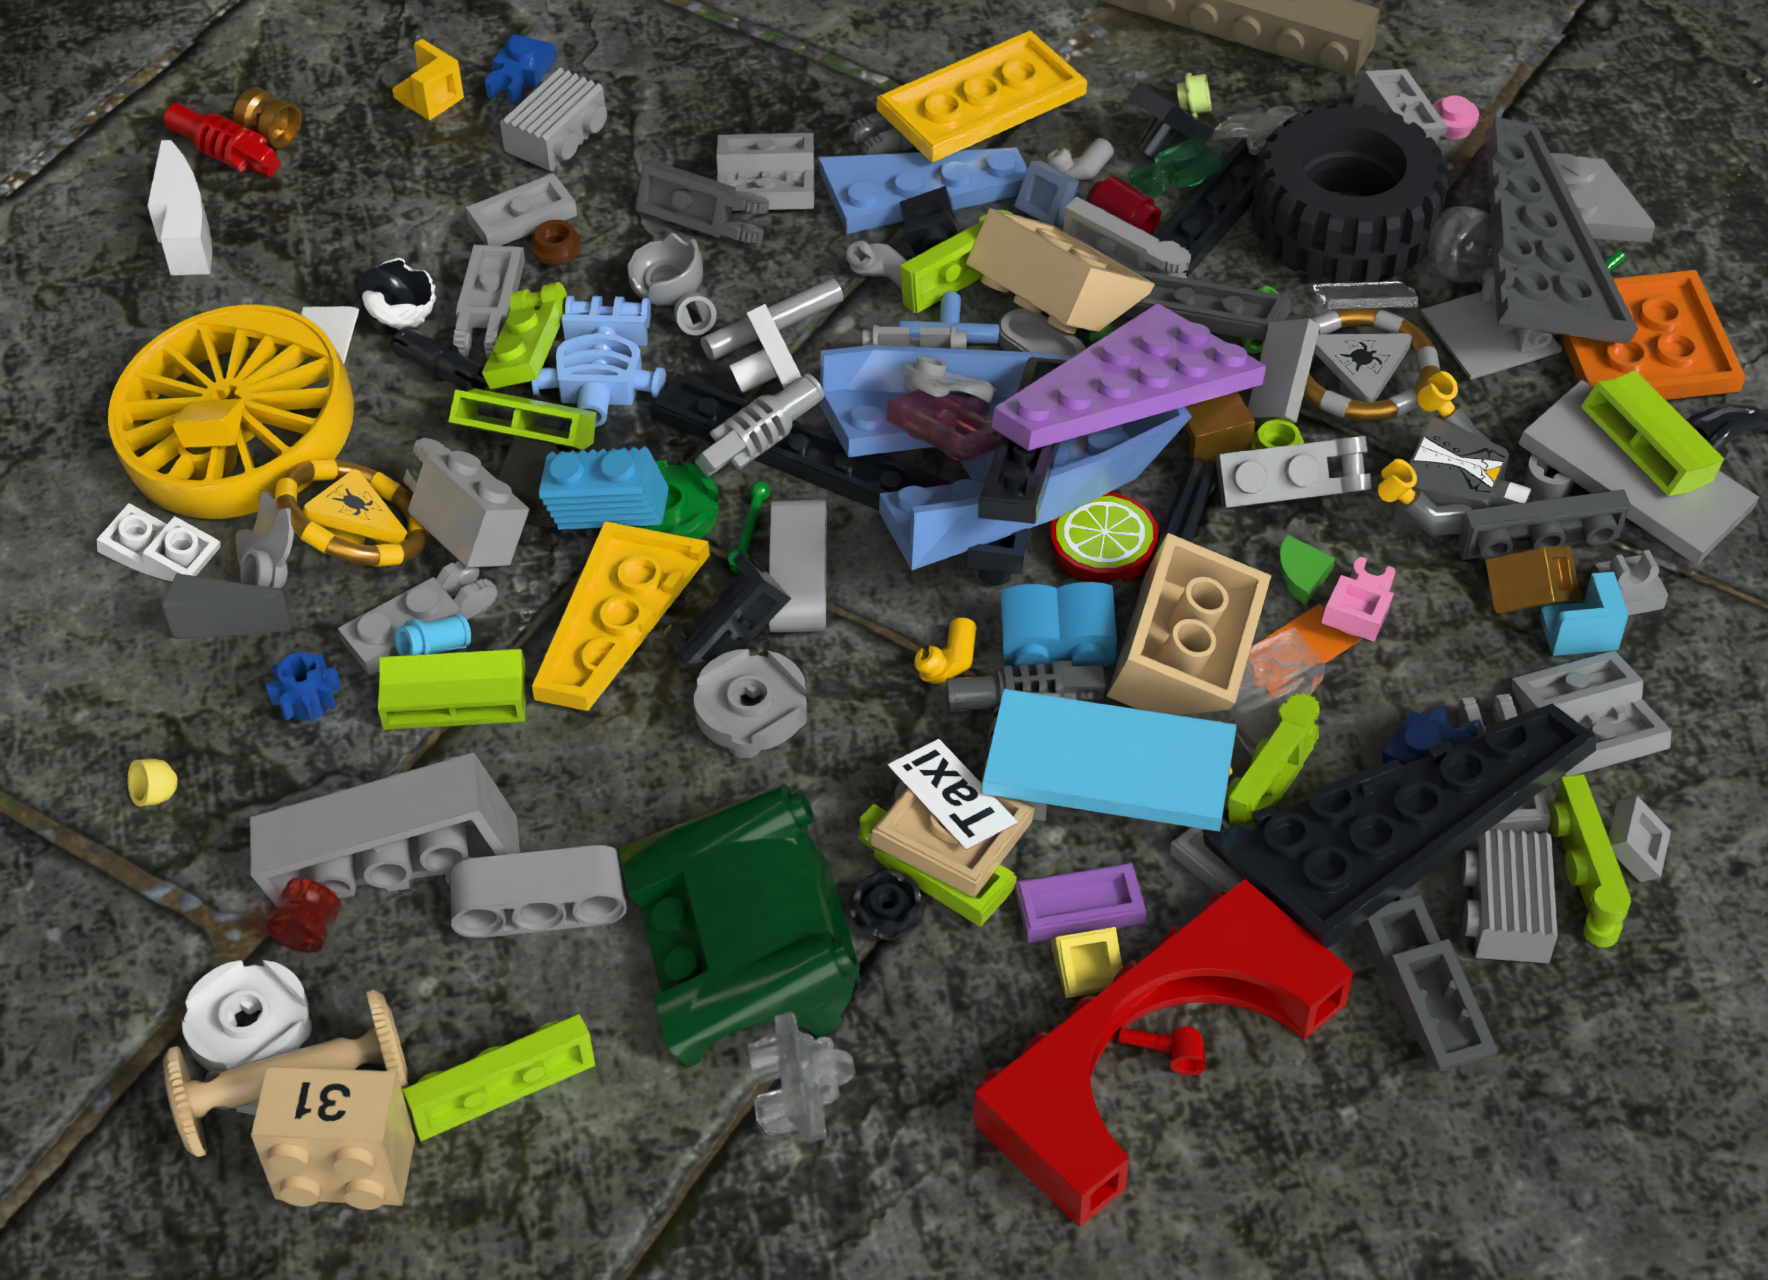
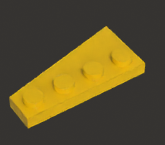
M604 521L533 682L534 700L589 711L710 556L709 542Z

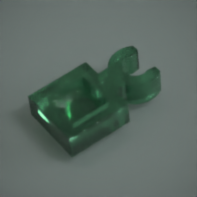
M1195 136L1154 155L1156 163L1138 166L1129 171L1128 175L1131 186L1138 190L1141 189V192L1151 198H1156L1171 185L1176 186L1179 190L1184 187L1196 186L1202 183L1207 176L1222 170L1218 152Z

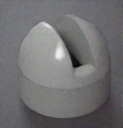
M691 292L678 299L674 307V318L678 326L685 333L702 335L708 332L715 324L716 309L708 297L701 293ZM692 301L701 321L694 324L686 308V305Z

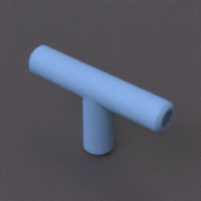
M946 292L941 296L939 322L900 321L898 323V327H909L910 337H920V327L956 326V331H966V343L968 344L999 343L998 324L959 323L961 297L955 292Z

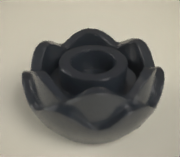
M890 869L870 874L858 883L855 893L849 899L851 916L857 927L868 936L883 941L898 940L909 935L922 921L926 907V899L921 895L917 883L908 875L900 874ZM888 905L893 908L885 909L883 907Z

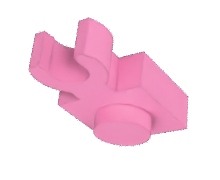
M1359 557L1354 562L1350 578L1343 575L1340 576L1326 605L1321 623L1337 628L1346 634L1359 636L1375 642L1394 593L1390 592L1395 576V569L1388 566L1383 575H1371L1364 569L1367 559Z

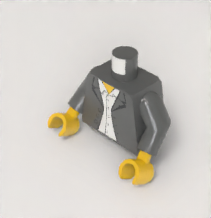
M1439 371L1430 377L1427 385L1420 389L1417 395L1419 406L1429 412L1437 410L1439 412L1438 417L1431 416L1410 463L1408 464L1402 459H1396L1381 471L1384 480L1378 486V494L1382 500L1386 502L1396 501L1394 522L1420 527L1427 535L1432 537L1460 534L1464 514L1467 510L1529 502L1532 488L1504 480L1509 459L1508 451L1506 448L1493 443L1477 429L1460 404H1452L1450 400L1456 397L1458 386L1452 375L1445 371Z

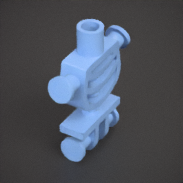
M567 296L565 314H563L562 318L565 341L557 347V367L541 369L538 379L531 381L533 395H540V389L559 388L561 403L577 404L576 408L597 412L595 427L601 426L606 422L609 405H632L638 390L652 392V397L657 398L665 388V368L657 367L655 372L642 370L641 353L638 347L647 346L648 343L647 328L650 327L651 320L650 298H643L642 303L625 302L623 296H616L614 306H603L601 296H593L592 301H575L574 296Z

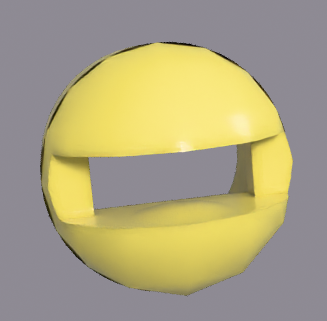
M142 759L134 760L128 770V790L135 805H158L169 800L176 791L178 785L177 775L165 761Z

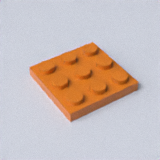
M1696 270L1613 279L1638 328V331L1628 344L1594 341L1590 338L1559 334L1578 382L1584 380L1593 387L1598 381L1616 379L1636 370L1665 400L1741 392L1746 378Z

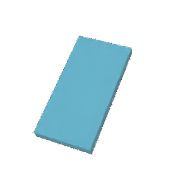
M1004 689L983 777L982 794L1220 832L1237 725Z

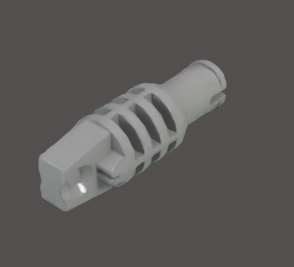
M806 373L775 396L768 394L758 397L710 432V435L716 442L703 451L695 460V463L707 478L730 462H732L737 470H740L790 433L793 426L792 422L824 398L822 386L815 377Z

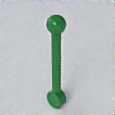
M757 481L750 487L749 493L752 501L738 548L728 556L729 569L734 573H739L741 569L734 563L732 558L739 551L747 558L749 557L747 552L762 501H765L770 496V488L766 482Z

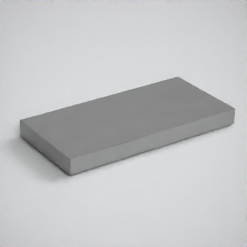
M1584 380L1577 383L1523 431L1518 443L1520 446L1572 479L1573 482L1591 494L1624 489L1630 502L1626 518L1695 565L1699 564L1754 509L1760 498L1721 471H1718L1713 482L1689 493L1667 496L1580 407L1593 389V386Z

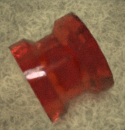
M293 878L287 881L280 896L283 903L282 907L273 910L266 927L268 933L283 946L303 953H315L322 949L328 936L325 928L326 924L335 921L342 904L339 897L325 885L309 879Z

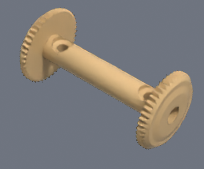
M376 990L366 992L375 1027L369 1029L359 1039L351 1040L339 1037L222 1071L210 1082L191 1080L179 1046L169 1048L163 1058L164 1080L173 1119L186 1150L197 1157L207 1154L201 1118L212 1108L223 1106L232 1109L259 1101L267 1066L355 1070L363 1063H373L379 1066L385 1064L387 1071L397 1072L401 1089L409 1087L407 1081L408 1070L391 1008L387 1004L384 995Z

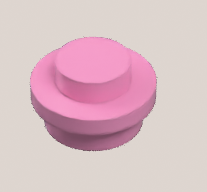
M1448 96L1437 100L1432 105L1448 127L1446 135L1441 137L1453 140L1462 139L1468 136L1478 123V108L1462 96Z

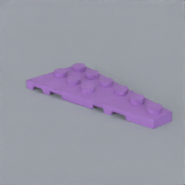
M1157 303L994 407L991 427L1029 451L1262 385L1267 365L1247 355V351L1243 347L1226 343L1210 333L1208 327L1190 322Z

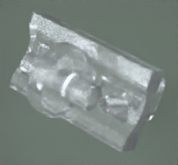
M792 1011L774 1016L776 1034L749 1044V1054L754 1074L759 1080L765 1083L781 1078L782 1088L756 1096L754 1099L756 1119L769 1136L798 1130L809 1143L826 1139L827 1134L822 1100L834 1101L839 1098V1086L847 1083L855 1074L853 1057L846 1051L834 1049L833 1040L829 1037H821L815 1040L812 1035L800 1032L797 1029L796 1016Z

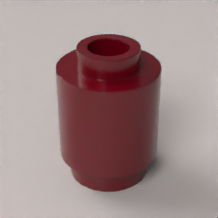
M1110 176L1104 181L1098 180L1091 187L1086 197V202L1103 209L1150 235L1157 228L1161 218V209L1155 206L1153 198L1116 176Z

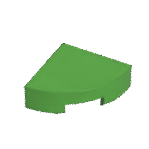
M1287 535L1280 549V571L1287 583L1286 588L1289 593L1306 605L1333 571L1335 557Z

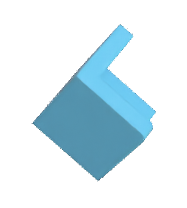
M1613 571L1592 573L1583 603L1543 606L1540 620L1552 656L1619 650L1629 613Z

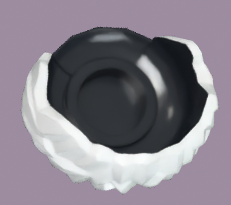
M395 258L382 263L378 268L368 269L363 273L359 281L358 296L366 312L371 318L390 327H395L398 330L405 326L416 327L422 324L425 317L431 313L433 303L436 301V295L434 294L435 285L432 284L433 280L429 273L425 270L410 268L402 258Z

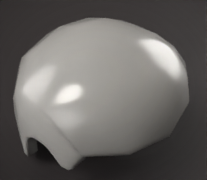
M670 233L663 241L649 242L635 250L627 265L631 288L642 300L643 298H650V303L658 306H675L680 297L686 293L696 292L703 280V260L696 240L691 239L687 243L676 233Z

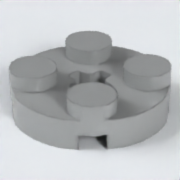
M749 649L733 650L710 661L701 670L697 678V689L694 693V710L697 724L710 740L720 746L727 747L730 753L736 757L751 758L756 756L761 750L780 745L791 738L807 721L805 678L796 664L779 653L767 650L768 657L760 655L750 656ZM744 694L751 698H756L760 695L763 697L759 704L752 706L742 705L740 696Z

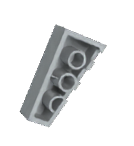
M475 752L463 756L450 757L439 763L404 773H395L387 778L349 789H340L325 796L294 805L281 806L276 810L250 817L251 876L276 907L351 897L355 895L356 886L361 885L387 889V892L410 889V879L445 874L446 883L449 884L450 870L455 864L463 860L520 853L517 816Z

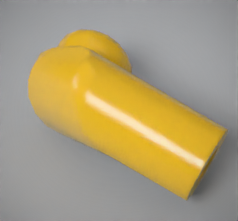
M967 618L952 620L949 624L947 646L944 649L940 650L938 647L931 645L928 650L929 655L923 648L918 651L914 659V666L923 681L930 684H943L946 682V678H954L971 667L977 630L975 622Z

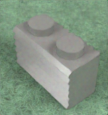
M559 67L500 121L504 151L554 172L555 167L560 166L561 160H568L575 154L578 144L582 145L584 139L588 140L589 134L597 133L604 126L607 118V109L605 107L603 87L600 83L595 85L592 80L587 81L584 76L580 78L576 73L572 75L569 70L565 72Z
M1498 828L1492 831L1488 830L1475 840L1473 850H1464L1462 854L1461 884L1462 886L1472 887L1473 897L1472 900H1466L1464 904L1463 935L1474 937L1475 958L1550 963L1558 937L1551 835L1547 832L1538 834L1535 831L1525 833L1523 830L1514 833L1510 829L1502 832Z

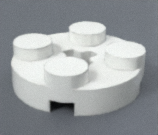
M242 960L223 964L204 975L189 992L185 1002L188 1010L184 1017V1022L182 1021V1031L185 1040L196 1061L209 1071L215 1069L225 1071L298 1050L302 1043L310 1037L312 1023L309 1017V1006L305 991L293 972L283 965L272 961L262 960L264 966L252 965L244 967ZM243 1010L250 1015L257 1010L261 1011L257 1017L258 1020L253 1024L245 1027L236 1026L235 1015Z

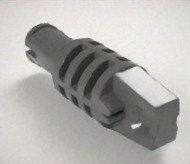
M1051 661L1047 664L1039 662L1034 663V665H1003L1001 669L996 670V675L946 678L947 706L949 714L995 709L1001 703L1004 689L1028 693H1058L1061 698L1087 702L1102 700L1106 690L1103 666H1073L1072 661Z

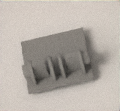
M1494 267L1484 273L1482 277L1484 283L1481 292L1421 309L1422 316L1470 380L1562 351V348L1551 333L1497 324Z

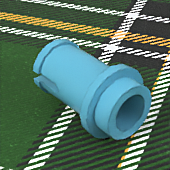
M453 614L451 617L421 622L416 618L408 619L395 632V646L400 656L437 654L451 650H463L471 642L469 623L461 614Z

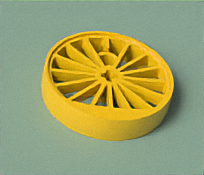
M235 305L210 310L190 317L167 329L141 349L127 365L115 385L109 404L108 427L118 458L131 480L148 499L156 505L182 516L198 519H227L258 512L261 492L269 491L275 495L276 483L289 468L307 460H335L343 448L352 426L354 398L349 376L338 351L324 331L314 322L296 312L269 305ZM248 348H256L246 362ZM280 348L285 349L276 357H274ZM231 352L225 378L218 356ZM310 356L316 359V361L297 367ZM210 360L216 382L211 381L195 366ZM185 374L198 386L177 381L176 379ZM329 378L327 387L301 389ZM160 394L172 397L167 399H157L160 396ZM243 399L245 405L235 445L183 448L172 425L174 418L191 401ZM322 408L316 418L285 411ZM158 419L153 422L142 425L144 420ZM263 423L304 435L293 446L288 447L263 426ZM254 437L260 439L278 455L275 459L258 468L254 467L246 443ZM161 441L159 444L154 446L144 455L139 457L138 449ZM239 451L245 471L242 474L228 477L235 468ZM180 454L179 459L169 473L162 474L158 472L160 468ZM308 481L301 484L298 487V493L304 490L314 481Z

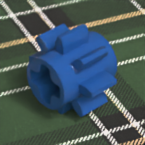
M293 652V654L286 656L279 665L271 666L275 681L267 684L266 689L271 705H280L285 720L294 717L298 720L311 722L322 716L328 708L334 709L336 707L333 691L338 690L341 686L336 668L326 667L323 654L319 653L314 656L306 652Z

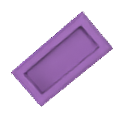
M1132 863L1015 883V897L1027 943L1113 927L1122 928L1145 924L1146 909Z

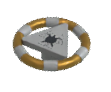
M1361 307L1330 310L1311 319L1321 325L1314 353L1339 378L1338 391L1340 394L1324 389L1309 373L1303 396L1313 405L1320 408V410L1343 419L1380 421L1397 418L1419 407L1417 402L1419 390L1427 385L1430 377L1440 371L1437 350L1430 339L1417 326L1401 316L1382 309ZM1360 326L1371 327L1386 334L1329 333L1344 327ZM1411 347L1417 356L1420 374L1417 382L1410 389L1387 400L1376 401Z

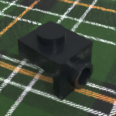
M946 186L899 202L905 222L903 226L904 235L915 257L961 233L952 199Z

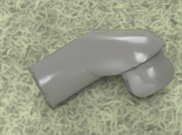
M856 241L849 246L846 252V260L850 264L852 271L861 276L888 277L902 289L900 265L907 262V260L896 250L886 244H868L865 241Z

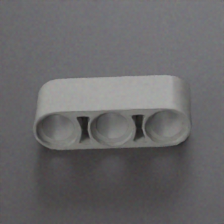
M826 500L771 501L769 575L792 599L769 622L770 633L826 632Z
M605 845L470 858L455 864L450 870L451 927L456 933L469 938H487L605 925L621 919L627 909L625 878L618 850Z

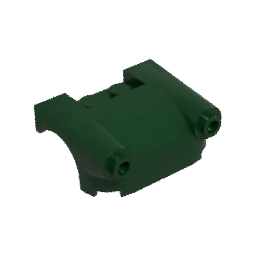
M785 783L617 848L629 897L641 910L661 993L654 996L665 1045L687 1068L698 1064L706 1051L722 1038L738 1030L759 1024L791 1023L806 1028L818 1038L824 1036L845 1022L841 1014L852 998L855 983H861L858 959L829 864L820 847L808 835L807 825L815 822L812 808L800 789L792 792Z

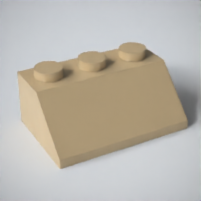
M991 208L988 210L966 262L967 265L983 274L981 278L983 284L1004 293H1008L1010 290L1016 294L1013 301L1017 305L1036 313H1041L1043 310L1049 314L1047 322L1050 325L1071 334H1075L1077 328L1099 332L1149 295L1155 285L1148 279L1054 225Z
M1168 533L1146 571L1107 697L1139 710L1178 716L1232 709L1237 699L1271 575Z

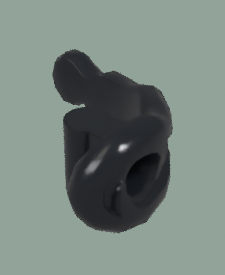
M1722 403L1703 412L1691 415L1686 421L1725 458L1728 454V449L1725 445L1739 431H1750L1756 428L1762 431L1768 430V408L1760 409L1751 405Z

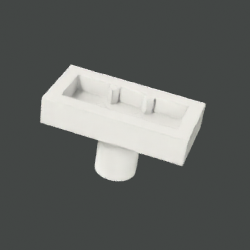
M766 304L747 312L763 349L729 365L742 393L778 377L784 389L801 377Z

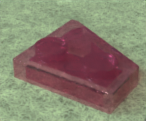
M918 389L888 401L887 421L904 429L911 437L924 440L944 451L949 458L957 461H970L979 455L996 449L1002 435L991 427L993 414H989L990 403L981 399L960 397L950 392L943 397H934Z

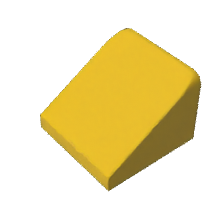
M243 399L191 401L174 418L172 425L183 448L235 445L245 403Z

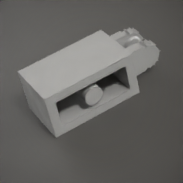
M422 437L416 440L413 453L419 457L418 459L423 465L422 468L413 466V468L406 470L403 482L414 492L407 512L467 568L510 565L529 508L511 493L512 489L510 486L497 480L483 468L481 461L476 456L463 451H451L444 447L445 445L435 441V439Z

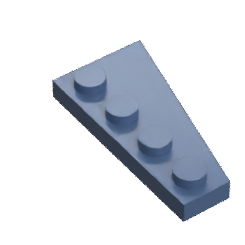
M1017 148L960 150L933 163L921 152L819 157L820 175L847 234L903 222L904 218L900 201L946 186L951 196L954 210L1016 197L1019 194L1028 170Z

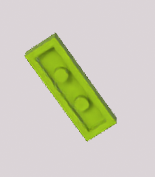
M580 1014L564 1021H552L542 1025L529 1036L505 1046L490 1047L482 1051L475 1059L447 1071L429 1073L416 1084L402 1089L411 1123L420 1142L594 1067L595 1060L590 1033Z

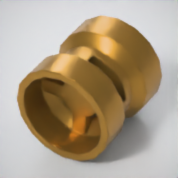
M252 87L242 93L237 100L233 119L235 123L264 136L267 144L281 149L287 147L297 136L301 127L302 116L297 105L284 99H275L272 93L262 88Z

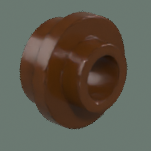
M563 220L543 222L536 228L531 240L533 256L545 264L561 265L569 262L579 254L581 249L578 233L571 224Z

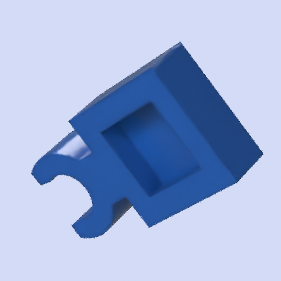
M513 34L492 61L494 71L485 80L487 97L493 99L497 92L507 89L509 103L516 104L523 96V84L537 86L557 59L555 44Z

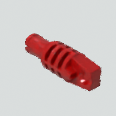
M178 102L170 105L165 112L164 124L168 126L167 129L193 141L194 146L200 153L224 165H228L234 170L243 172L246 168L271 178L281 166L273 149L266 145L267 140L264 136L215 113L203 115Z

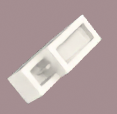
M161 140L147 205L157 240L162 243L171 275L210 274L212 262L211 234L194 173L184 155L172 140Z

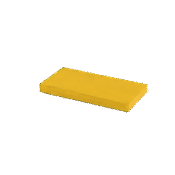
M1030 30L877 96V111L933 163L1085 95L1087 80Z

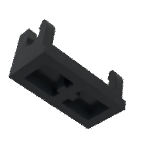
M741 551L732 558L741 571L685 631L683 629L678 631L670 624L663 632L666 638L682 655L681 657L700 671L716 657L733 650L744 649L792 599L755 559L750 556L747 558Z

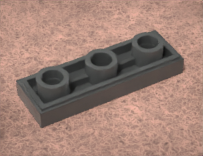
M1623 489L1467 510L1464 514L1457 547L1462 560L1475 558L1488 560L1541 547L1571 546L1586 543L1593 546L1604 545L1620 538L1630 502Z

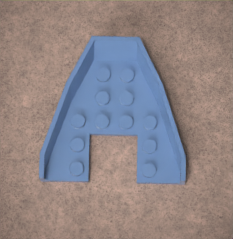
M866 345L821 351L820 385L825 396L820 401L819 406L848 457L950 445L971 480H958L950 485L927 488L909 486L902 488L900 491L880 493L879 513L911 570L968 551L969 547L978 544L985 545L1010 536L1016 531L1025 528L1029 529L1052 521L1135 480L1190 420L1191 414L1185 407L1061 441L1035 524L978 518L979 498L1002 435L991 427L994 407L1016 394L1028 358L1069 360L1074 356L1039 352ZM919 355L936 358L947 364V372L986 380L997 389V394L993 396L991 403L961 391H950L943 398L919 395L903 386L906 376L902 373V368L905 362H915Z

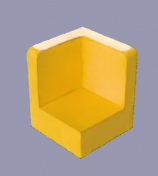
M420 39L413 44L418 71L392 90L396 100L430 121L463 99L464 94L458 60L424 39Z

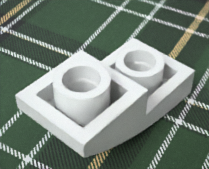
M130 503L97 538V552L134 570L173 582L176 574L197 576L220 548L219 540L174 516L166 524Z

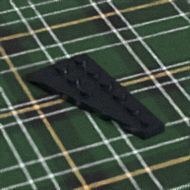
M1551 703L1488 726L1484 736L1455 747L1452 746L1450 741L1428 748L1429 756L1405 765H1401L1398 759L1314 789L1306 801L1281 810H1277L1274 804L1254 811L1253 820L1229 829H1225L1223 823H1221L1220 832L1204 829L1202 830L1204 844L1241 878L1246 879L1324 947L1329 948L1596 751V735Z

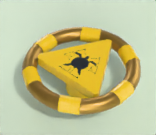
M333 459L307 460L289 468L276 483L275 505L278 511L282 508H290L291 525L294 533L301 540L324 554L351 563L373 567L399 565L417 556L429 540V532L407 512L413 495L398 482L368 467ZM338 480L306 503L303 510L300 509L297 504L298 487L308 481ZM380 497L393 503L403 513L407 520V531ZM366 537L379 543V545H364Z

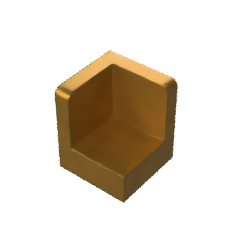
M1238 392L1185 406L1192 416L1184 425L1191 437L1189 460L1199 457L1203 461L1211 460L1216 466L1215 456L1218 454L1251 450L1255 420Z
M1571 546L1541 547L1485 560L1496 613H1508L1537 606L1558 605L1581 600Z

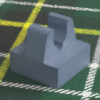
M1041 160L1031 161L1014 207L1044 223L1056 227L1062 226L1064 223L1065 207L1076 196L1079 197L1081 191L1077 188L1079 181Z

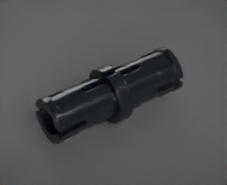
M405 326L397 333L396 338L408 343L409 346L405 347L398 342H393L394 353L422 367L426 376L435 381L446 380L466 392L473 388L485 390L488 384L474 378L476 374L484 378L482 371L485 365L478 364L460 354L456 345L444 340L436 341L412 326Z

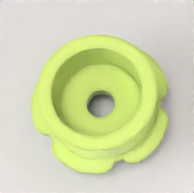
M1191 72L1185 75V82L1177 84L1179 104L1182 109L1190 111L1191 115L1197 118V114L1211 112L1208 81L1206 74L1192 76Z

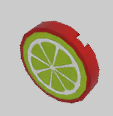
M1107 493L1054 519L1051 523L1050 544L1058 566L1074 579L1109 585V580L1123 578L1124 583L1136 579L1148 569L1158 544V524L1150 511L1133 498L1117 493Z

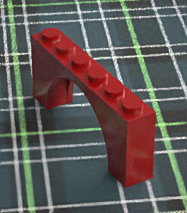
M1244 879L1229 892L1219 891L1205 903L1200 915L1186 926L1176 925L1161 938L1157 948L1139 962L1135 959L1124 965L1115 976L1113 983L1096 997L1088 995L1081 999L1073 1007L1067 1020L1052 1032L1042 1031L1034 1036L1024 1048L1022 1055L1005 1069L997 1067L986 1074L974 1092V1126L1080 1228L1126 1189L1129 1156L1115 1142L1105 1127L1095 1105L1091 1088V1077L1098 1060L1107 1046L1120 1033L1122 1027L1126 1028L1138 1019L1167 1007L1190 1003H1218L1237 1006L1263 1014L1289 1028L1305 1040L1347 1005L1353 970Z

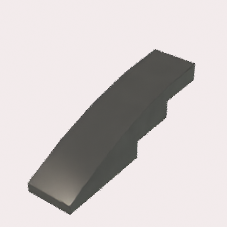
M1408 889L1356 927L1384 986L1409 1030L1437 1073L1496 1056L1498 1049L1449 939L1440 941L1421 895L1412 897Z

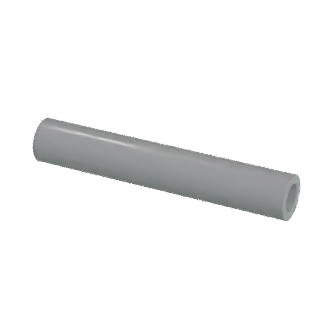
M830 279L768 307V310L778 330H781L842 302L843 292L835 279ZM746 317L702 337L701 346L707 358L713 361L755 342L759 338L749 317Z

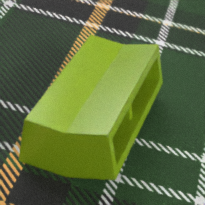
M1636 370L1616 379L1598 381L1580 406L1667 496L1689 493L1713 482L1724 461V458Z
M473 388L467 392L455 390L448 422L462 427L584 450L594 443L597 412ZM479 403L513 409V420L509 421L478 415ZM535 414L572 421L570 432L534 426Z
M522 649L379 657L378 711L383 730L525 722L526 666Z

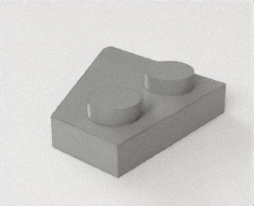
M1577 156L1586 170L1587 183L1577 187H1568V190L1592 238L1651 242L1655 229L1653 220L1604 159Z

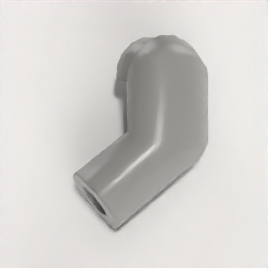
M1097 138L1080 157L1071 158L1069 150L1062 148L1059 151L1056 149L1048 154L1046 163L1078 181L1091 180L1112 157L1114 149L1107 140Z

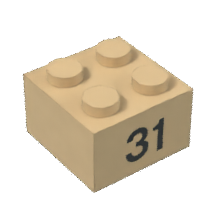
M267 1066L251 1137L275 1200H283L291 1205L303 1207L315 1205L317 1202L347 1203L352 1207L365 1210L376 1209L382 1205L403 1206L415 1134L397 1072Z

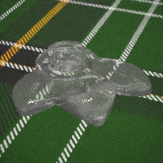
M1277 106L1267 110V112H1240L1229 116L1225 121L1219 123L1212 133V139L1216 141L1228 137L1247 138L1249 153L1257 155L1261 147L1266 143V138L1279 125L1283 126V123L1288 118L1297 113L1302 116L1304 115L1296 112L1291 106Z

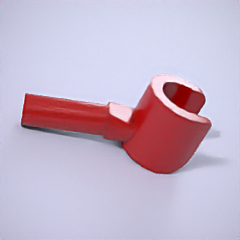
M1123 1027L1120 1030L1119 1043L1154 1049L1162 1053H1170V1067L1176 1073L1198 1075L1205 1069L1203 1037L1194 1027H1179L1174 1029L1171 1035H1159Z

